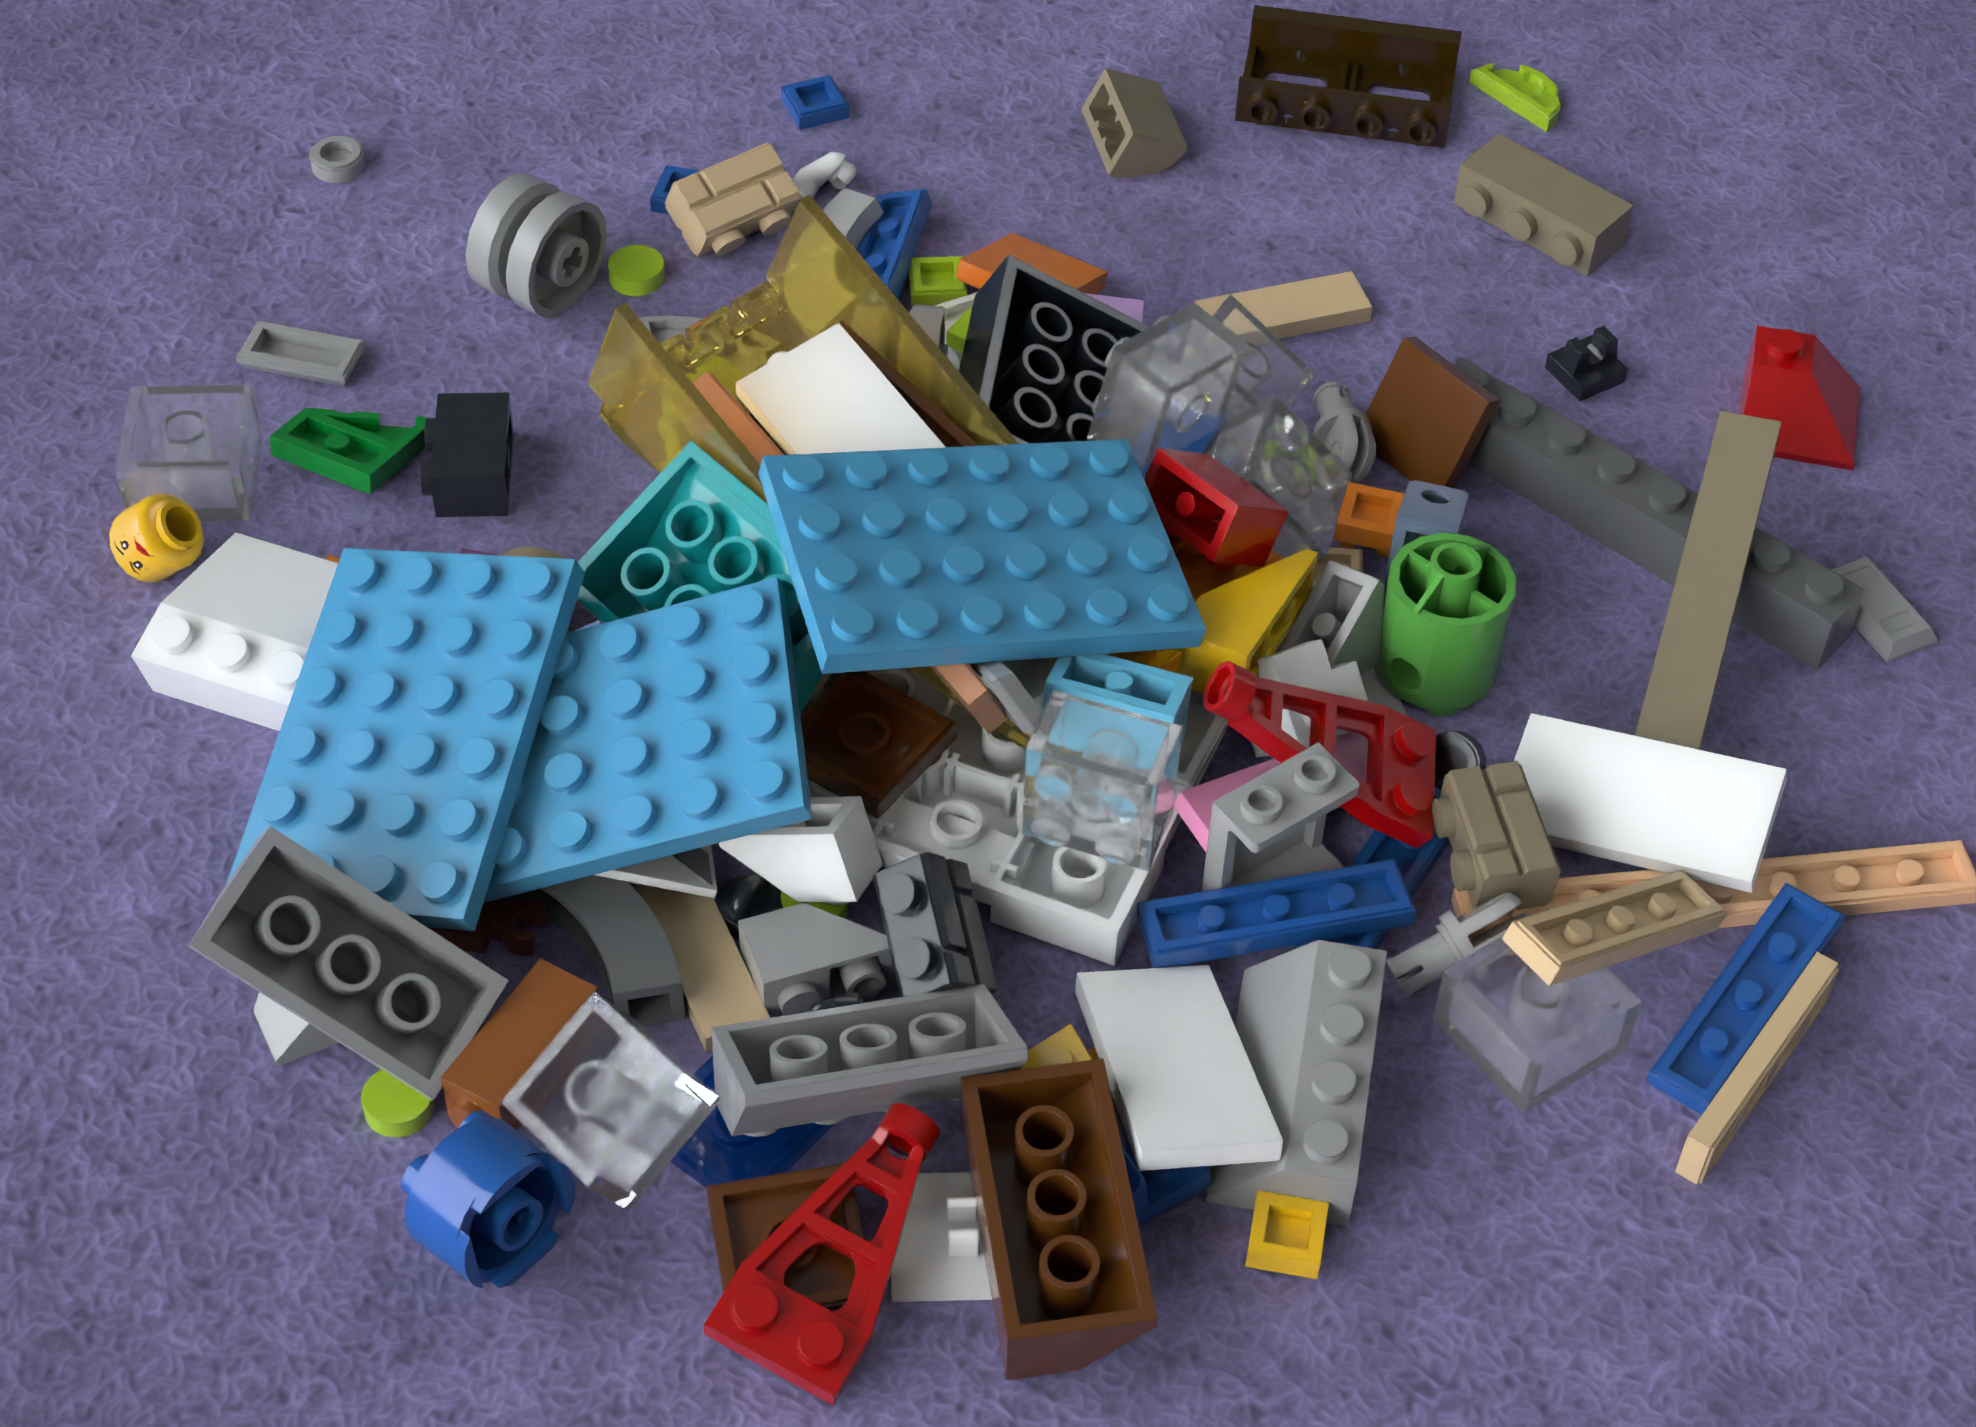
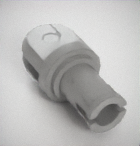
M1338 382L1325 383L1315 391L1313 397L1315 408L1320 417L1313 431L1316 448L1319 451L1323 467L1334 480L1343 479L1345 483L1360 482L1369 474L1376 456V441L1371 422L1364 412L1353 408L1350 390L1346 385L1342 383L1340 389H1338Z
M1510 892L1498 895L1458 918L1449 910L1438 916L1440 924L1436 925L1438 931L1436 934L1397 956L1386 959V964L1395 978L1419 966L1417 969L1396 980L1405 997L1409 998L1412 996V993L1457 968L1462 973L1468 970L1471 975L1483 970L1484 967L1480 959L1507 945L1502 938L1512 921L1528 917L1529 913H1523L1508 919L1472 940H1469L1468 935L1507 914L1517 907L1522 900Z

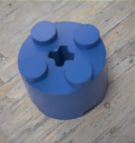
M483 1110L474 1111L469 1114L459 1128L449 1134L430 1155L424 1154L414 1159L405 1170L401 1180V1189L408 1195L405 1206V1224L411 1238L472 1285L483 1288L482 1283L491 1282L498 1288L512 1285L553 1248L559 1238V1235L552 1231L551 1227L560 1208L570 1215L575 1198V1181L567 1165L505 1121L494 1118Z

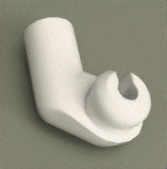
M829 152L801 168L793 179L800 196L794 210L806 211L820 187L827 180L838 190L845 188L846 184H849L856 174L855 165L844 159L845 154Z

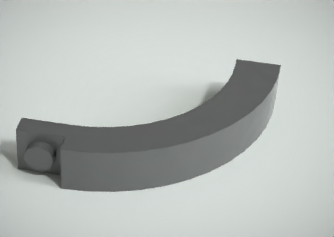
M591 875L507 897V901L510 902L521 898H532L546 905L548 921L560 928L582 949L601 976L611 999L617 1031L686 1020L683 987L675 954L658 919L647 902L629 882Z

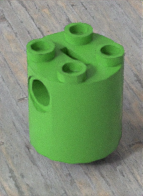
M1438 533L1420 536L1401 547L1390 565L1383 605L1380 661L1378 665L1374 666L1376 676L1398 698L1420 708H1425L1434 715L1448 716L1456 713L1459 708L1469 707L1487 696L1497 681L1516 595V576L1509 561L1491 545L1468 535Z

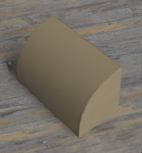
M1108 68L1104 69L1081 110L1108 175L1125 178L1160 173L1172 166L1183 156L1188 146L1159 82Z

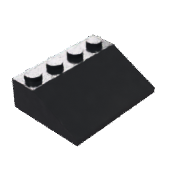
M1008 254L974 297L949 418L979 446L1127 439L1131 450H1133L1144 434L1160 332Z

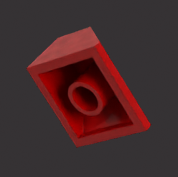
M1757 325L1744 370L1739 414L1781 421L1780 436L1774 457L1853 471L1855 466L1860 387L1815 335Z

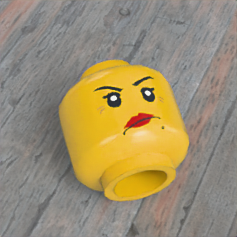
M165 493L147 496L123 510L114 519L109 533L110 548L117 563L127 574L139 581L150 583L165 580L191 566L201 555L204 545L203 527L197 513L183 500L175 495Z

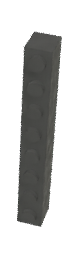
M1463 358L1458 360L1454 366L1501 400L1468 465L1674 586L1698 493ZM1756 527L1733 622L1817 671L1850 637L1866 590Z

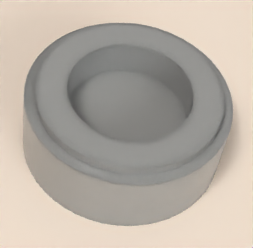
M347 136L324 138L317 142L309 153L313 174L326 182L341 183L350 181L358 177L366 167L362 144Z

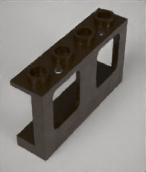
M1254 5L1243 77L1240 76L1235 121L1302 129L1311 132L1356 136L1363 139L1409 143L1416 146L1445 148L1462 31ZM1277 73L1316 78L1324 81L1326 87L1265 80V77L1268 74ZM1372 87H1385L1422 92L1430 97V101L1368 93V90ZM1289 114L1292 115L1293 118L1284 117V115ZM1395 128L1398 132L1389 131V129Z

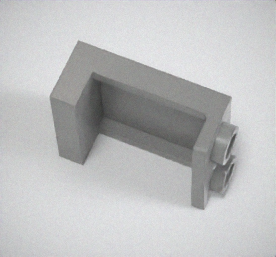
M1318 742L1213 801L1202 891L1343 868L1344 866L1322 844L1326 814L1356 797L1359 782Z

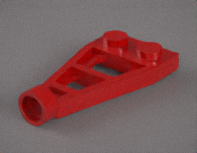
M1230 661L1223 662L1214 670L1204 690V708L1227 719V724L1280 763L1307 749V747L1281 729L1283 709L1308 716L1310 718L1309 747L1319 742L1334 758L1336 729L1364 736L1368 740L1366 783L1354 777L1359 782L1358 794L1353 799L1340 805V807L1364 825L1416 849L1433 838L1434 819L1432 815V802L1435 795V729L1385 705L1256 677L1253 672Z
M903 1103L891 1104L873 1136L742 1262L704 1323V1335L834 1406L871 1344L922 1163L926 1160L941 1134L937 1124L926 1114L912 1106ZM887 1147L906 1158L899 1159L892 1156L888 1152ZM860 1185L888 1201V1208L878 1231L870 1241L830 1221L831 1215L849 1192ZM824 1244L853 1260L855 1265V1276L848 1300L840 1309L835 1311L828 1310L786 1287L784 1284L786 1271L808 1249L816 1245Z

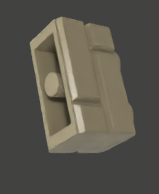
M1518 761L1491 764L1481 770L1480 766L1450 770L1444 777L1440 798L1434 799L1432 802V815L1437 836L1439 838L1448 837L1453 849L1450 857V869L1457 891H1468L1473 908L1498 895L1510 892L1522 900L1516 907L1517 910L1546 906L1552 901L1561 869L1521 764Z

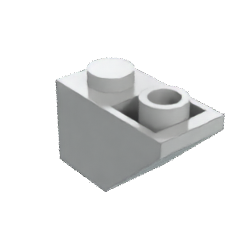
M800 903L738 921L740 955L770 1018L808 1012L811 1005L823 999H833L835 994L860 992L861 995L865 996V999L877 995L884 987L895 984V971L886 934L806 903Z

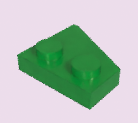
M305 407L270 435L271 456L371 495L425 448V420L430 417L417 416L415 425L412 428L381 425V413L359 411L341 413L332 409Z

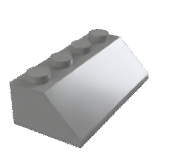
M271 826L255 841L188 945L192 950L430 1101L436 1098L443 1087L441 1076L473 1039L509 981Z
M1316 940L1244 969L1235 1028L1282 1136L1283 1146L1281 1157L1278 1161L1213 1165L1211 1167L1212 1184L1208 1186L1206 1202L1254 1210L1257 1190L1329 1202L1326 1223L1348 1226L1358 1180L1387 951Z
M984 984L711 1027L715 1101L731 1136L742 1134L754 1137L767 1136L776 1132L779 1128L807 1123L821 1125L837 1124L849 1116L878 1111L887 1112L893 1103H903L915 1107L916 1105L943 1100L961 1102V1077L1020 1070L1028 1060V1047Z

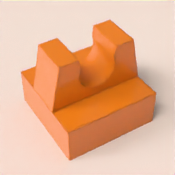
M1348 482L1336 523L1334 540L1339 541L1340 547L1353 549L1354 544L1374 548L1376 549L1375 554L1389 557L1395 522L1405 493Z

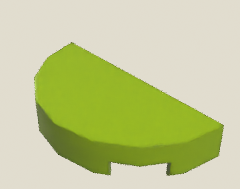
M1495 63L1486 64L1471 70L1469 83L1545 132H1548L1557 123L1561 107L1558 98L1559 89L1544 73L1526 65H1520L1519 71L1508 69L1494 70Z

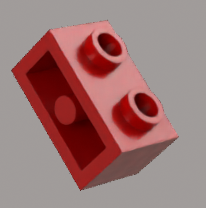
M1157 448L1144 478L1165 531L1172 536L1184 540L1199 551L1200 556L1205 561L1229 571L1235 570L1237 565L1265 566L1289 513L1284 507L1208 454Z

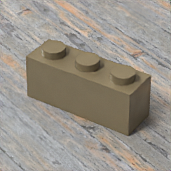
M1499 133L1460 164L1454 204L1463 208L1468 214L1480 217L1507 232L1512 238L1524 241L1553 257L1559 264L1569 266L1587 277L1625 245L1634 207L1633 204Z

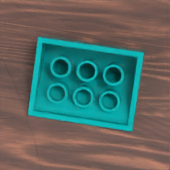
M692 440L578 561L585 575L577 601L602 624L778 577L786 590L800 714L823 676L768 504Z

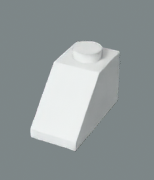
M861 796L810 797L813 819L718 843L723 850L797 902H827L830 905L857 902L875 873L878 872L883 864Z

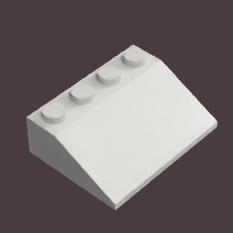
M235 532L160 603L131 657L151 689L155 692L280 731L338 563Z

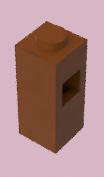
M540 958L441 1076L447 1113L452 1123L459 1128L469 1114L474 1111L483 1110L518 1130L601 1027L602 1020L598 987Z

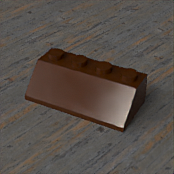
M1104 1058L961 1077V1125L973 1194L977 1200V1217L1006 1380L1080 1370L1157 1327L1158 1317Z

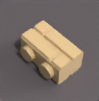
M765 143L673 182L665 204L666 210L678 229H681L682 236L688 247L697 257L713 250L717 256H724L738 249L745 242V236L761 230L764 236H769L785 228L792 220L791 214L800 196L799 190L789 173L783 170V163L772 145Z

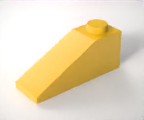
M1304 549L1200 595L1195 603L1206 627V632L1199 647L1177 648V650L1182 652L1181 668L1175 673L1193 677L1191 689L1204 693L1207 682L1214 670L1226 661L1253 672L1256 677H1259L1257 660L1276 652L1311 594L1318 552Z

